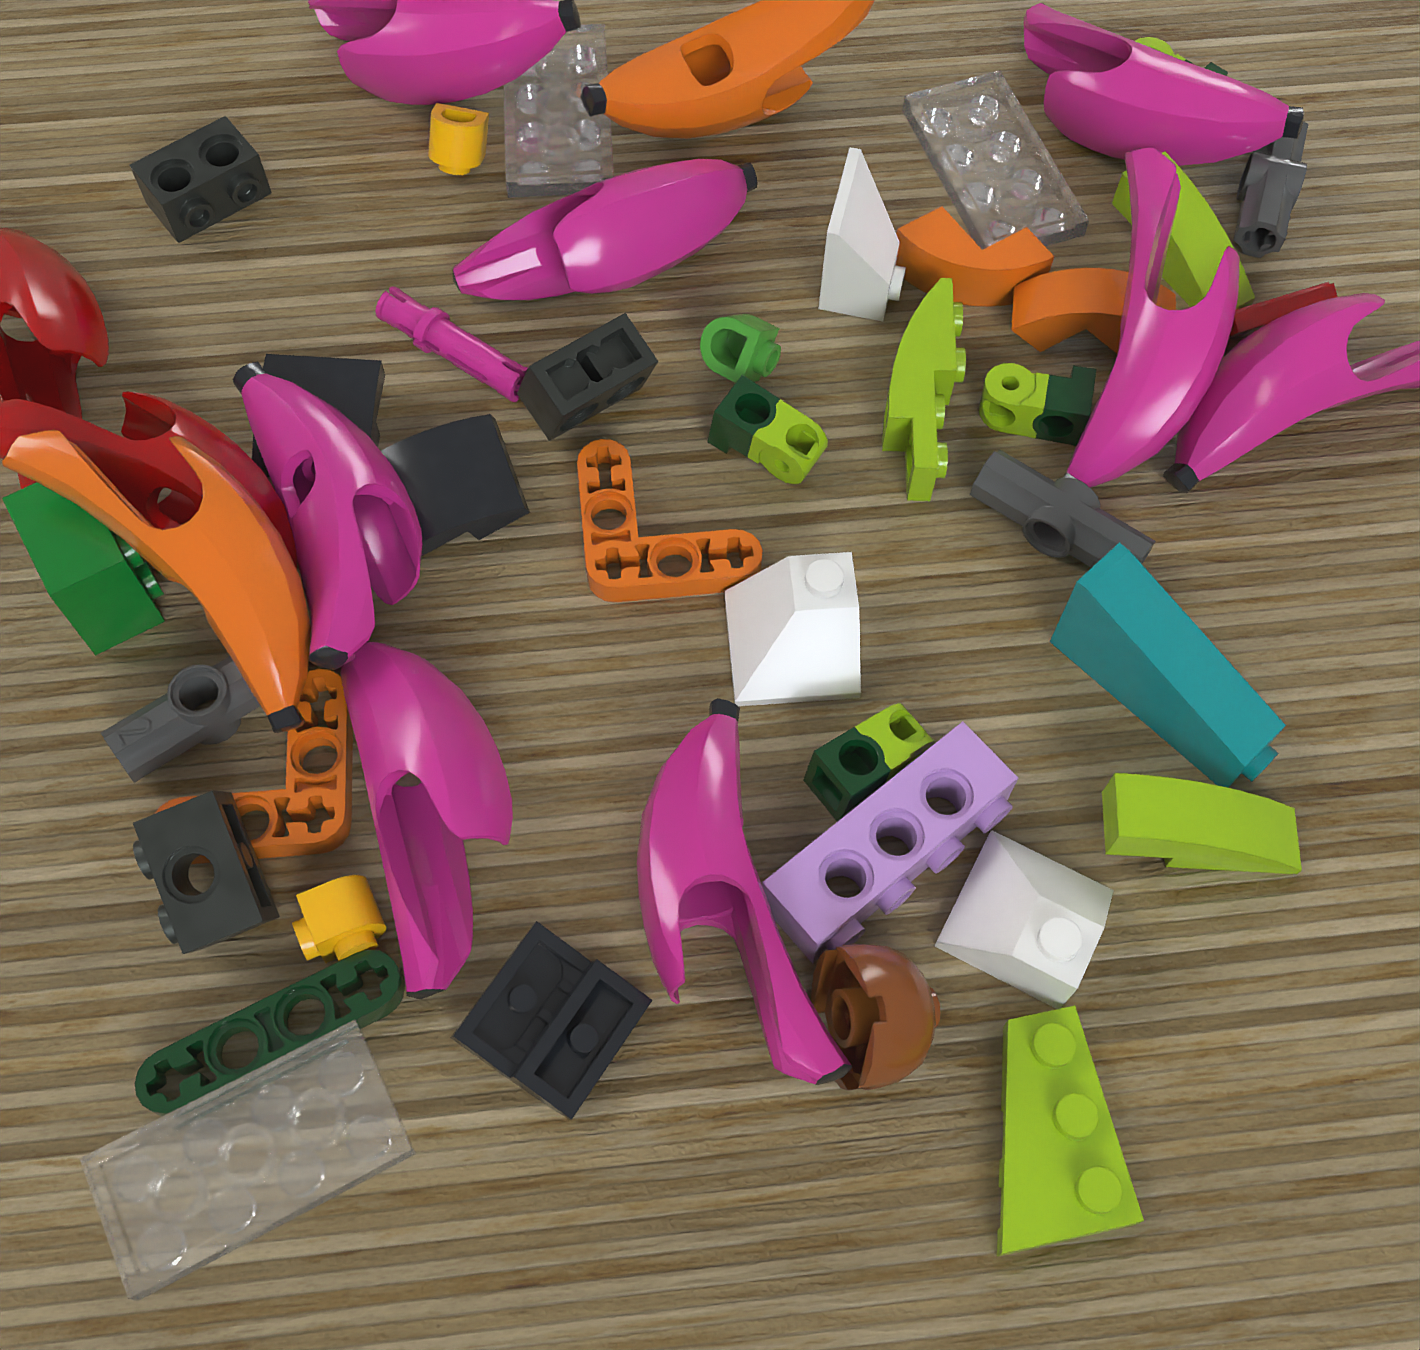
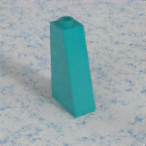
M1120 542L1076 582L1050 639V643L1216 785L1229 788L1241 774L1253 782L1279 754L1270 744L1286 726L1283 721L1131 551Z

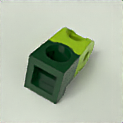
M1003 363L994 366L987 373L979 404V416L989 428L999 432L1077 446L1090 419L1097 369L1073 365L1070 378L1037 372L1036 374L1031 373L1024 366L1015 363Z
M741 375L715 409L707 441L726 454L733 448L757 464L760 462L773 476L789 484L801 483L828 446L825 432L817 423L744 375Z
M893 704L814 750L803 781L838 822L936 742L903 704Z

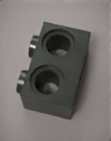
M226 116L129 165L146 204L178 243L272 194L259 154Z
M624 313L530 365L517 395L550 442L640 390L657 365L658 360L627 314Z

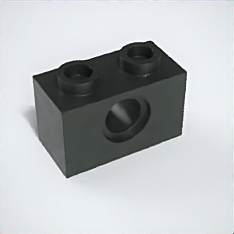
M212 790L133 822L139 839L133 843L136 862L147 879L151 880L154 878L163 902L158 907L161 927L171 943H179L182 954L207 948L280 917L232 792ZM199 855L209 859L214 868L213 883L204 893L195 889L189 880V867L192 861Z

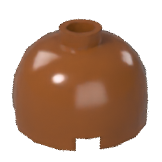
M848 944L835 947V950H825L820 955L813 973L811 1002L817 1013L825 1012L830 1035L853 1067L844 1077L835 1080L840 1088L845 1090H870L901 1081L923 1064L934 1039L935 1028L940 1021V1003L936 992L928 985L923 973L904 953L888 946Z

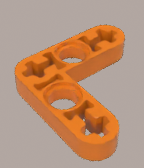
M599 439L584 446L578 454L577 469L587 580L590 590L598 598L607 602H626L725 593V590L761 571L763 553L761 544L753 534L744 530L728 529L638 537L631 460L628 450L621 443L614 440ZM610 463L612 489L600 490L598 464ZM606 509H615L626 517L621 526L612 530L601 529L593 523L595 515ZM732 552L739 553V558L743 561V567L731 568V563L727 560V554ZM702 554H708L710 572L702 573ZM681 555L690 561L692 567L682 576L671 577L663 574L658 569V564L666 556ZM647 559V578H641L639 560ZM619 563L621 578L609 579L607 565Z
M315 669L308 671L306 683L297 707L305 723L301 727L290 730L287 733L286 789L232 793L241 817L252 811H263L269 815V824L266 831L257 839L250 840L257 859L323 854L341 846L349 836L352 824L353 727L344 696L341 677L331 670ZM329 691L332 697L324 705V720L328 728L318 727L317 715L310 704L317 702L319 692ZM319 746H330L337 750L336 762L326 772L314 774L303 770L304 758L312 749ZM197 796L179 797L169 800L160 806L155 814ZM325 808L330 818L333 819L323 821L321 832L312 833L307 823L303 821L313 820L316 815V809ZM283 810H286L293 820L291 823H286L289 835L284 837L286 828L282 815ZM199 855L191 864L211 862L205 856Z

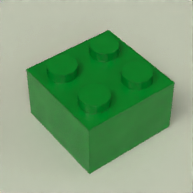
M38 482L2 498L49 596L95 656L165 622L154 599L164 595L159 582L148 563L144 562L142 556L121 537L77 504Z

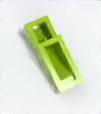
M1164 151L1162 154L1176 165V173L1179 177L1181 189L1162 278L1192 307L1200 302L1208 293L1225 249L1228 246L1233 249L1234 247L1207 201L1185 172ZM1126 170L1122 172L1112 205L1132 225L1129 183ZM1241 261L1239 263V291L1236 310L1252 305L1255 299Z
M1114 773L1102 791L1105 855L1164 858L1165 867L1296 875L1302 871L1295 808L1233 788L1152 775Z

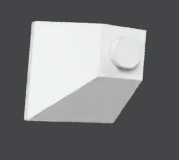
M850 147L827 230L818 309L883 322L888 299L895 301L900 299L906 267L896 266L900 242L861 149Z
M852 552L788 556L725 590L724 599L735 704L738 706L860 698V620Z
M991 830L938 937L935 947L1056 1009H1060L1079 987L1105 928L1114 890Z

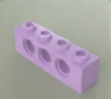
M962 721L762 882V887L774 920L812 964L819 959L825 950H835V947L854 944L865 932V928L861 925L863 921L879 908L885 915L893 912L916 889L911 881L928 867L935 874L942 871L965 848L960 842L976 827L983 833L990 831L1010 812L1013 806L1007 800L1018 777ZM933 797L945 798L955 806L957 813L952 815L939 814L928 805L927 799ZM885 836L897 837L907 845L909 853L901 856L890 855L880 848L877 840ZM835 876H845L855 881L861 892L850 898L840 897L830 891L826 881Z

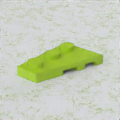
M1076 1006L1009 1019L1003 1026L1001 1088L1003 1142L1002 1158L999 1160L1001 1216L1000 1228L997 1232V1257L1137 1225L1143 1222L1144 1219Z

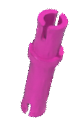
M395 286L389 288V293L385 291L381 295L376 305V317L412 338L415 347L425 353L434 352L475 379L496 390L509 401L517 402L519 400V396L516 393L527 372V367L511 360L479 338L456 326L453 322L449 321L450 316L438 307L430 309Z

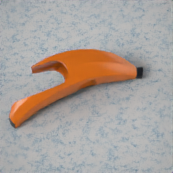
M761 0L632 59L614 69L599 83L585 85L580 95L581 101L589 116L604 114L622 127L652 137L690 139L722 134L749 126L776 115L798 102L813 84L801 65L819 56L854 30L866 18L875 0Z
M48 430L19 436L2 461L3 466L38 482L77 504L121 537L165 578L186 587L202 605L208 623L268 716L273 732H286L301 727L305 720L297 707L308 675L311 624L303 585L281 535L261 506L243 485L220 463L180 436L170 437L169 440L199 477L203 488V499L199 510L190 521L177 528L161 530L155 528L111 483L90 458L76 444L68 441L60 431Z

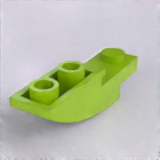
M940 278L923 298L903 334L893 365L883 420L882 451L905 452L907 501H930L936 478H945L947 472V443L937 442V429H943L945 405H949L954 382L962 383L964 381L966 369L965 348L956 347V337H960L963 326L962 302L953 301L952 278Z

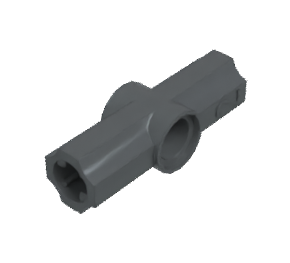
M1303 121L1298 139L1281 137L1256 151H1252L1248 158L1236 198L1242 202L1233 239L1242 248V254L1261 258L1265 254L1279 252L1286 239L1288 224L1291 218L1290 214L1298 199L1307 171V163L1301 162L1308 123Z
M1000 449L997 452L994 451L985 462L971 488L970 495L1023 526L1022 531L1027 541L1039 552L1050 557L1061 558L1069 554L1092 568L1120 542L1143 564L1156 542L1100 509L1101 504L1098 496L1083 482L1068 477L1059 478L1054 482Z
M229 656L212 667L208 665H192L182 669L171 680L167 694L102 731L101 735L135 783L199 743L210 745L228 740L236 733L241 724V718L261 705L251 692L233 659ZM216 700L209 708L194 711L202 702Z

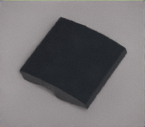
M266 354L263 369L267 374L293 382L337 408L364 431L378 447L380 433L376 420L385 380L382 360ZM253 434L252 460L264 472L266 477H270Z
M491 414L440 425L410 436L381 450L395 469L414 505L422 531V556L466 532L481 540L530 513L498 424Z
M536 921L450 1038L523 1090L567 1119L572 1120L652 1002V999L598 959L591 962Z

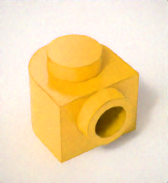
M436 103L431 111L428 151L430 160L437 163L441 171L452 175L470 173V168L481 165L486 155L489 113Z
M349 875L340 877L296 895L304 917L292 922V925L307 961L321 955L326 964L335 959L341 961L357 952L375 950L378 947L376 940L384 934L386 925L365 876Z

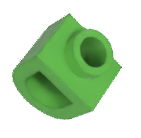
M750 314L719 317L711 321L702 333L700 340L702 358L713 372L734 383L738 381L741 375H744L753 382H757L761 376H769L779 361L781 346L774 343L780 328Z

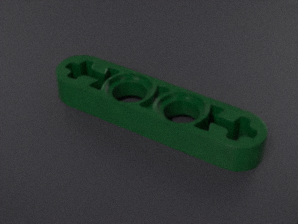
M364 950L357 952L156 1051L145 1059L137 1071L134 1083L136 1096L142 1106L164 1119L178 1120L188 1117L386 1017L397 1009L404 997L405 982L403 974L393 959L382 951ZM373 970L379 978L389 975L388 978L380 983L382 994L376 999L370 1000L364 992L356 993L344 999V1003L351 1012L341 1017L339 1005L327 991L329 988L337 985V988L345 997L363 986L361 975L366 971ZM307 999L322 1002L325 1008L324 1021L317 1030L304 1036L295 1035L289 1030V1013L295 1005ZM240 1032L254 1033L258 1038L259 1048L253 1061L243 1068H227L222 1059L223 1047L227 1040ZM202 1051L204 1052L205 1062L217 1076V1080L210 1083L206 1076L198 1072L184 1079L179 1084L181 1095L175 1100H172L163 1093H157V1090L167 1084L165 1073L171 1068H174L182 1075H189L203 1068L204 1065L197 1059V1054Z

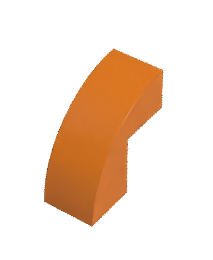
M943 206L898 228L896 233L900 242L896 266L906 267L904 279L921 291L928 293L940 278H952L953 301L962 302L963 305L993 307L1013 304L1014 286L1036 276L1049 273L1054 259V255L1027 227L982 250Z
M1075 268L1046 273L1014 286L1011 330L1039 352H1042L1086 329L1118 354L1121 336L1120 326L1129 272L1106 268ZM1160 284L1156 305L1167 310H1176V294Z

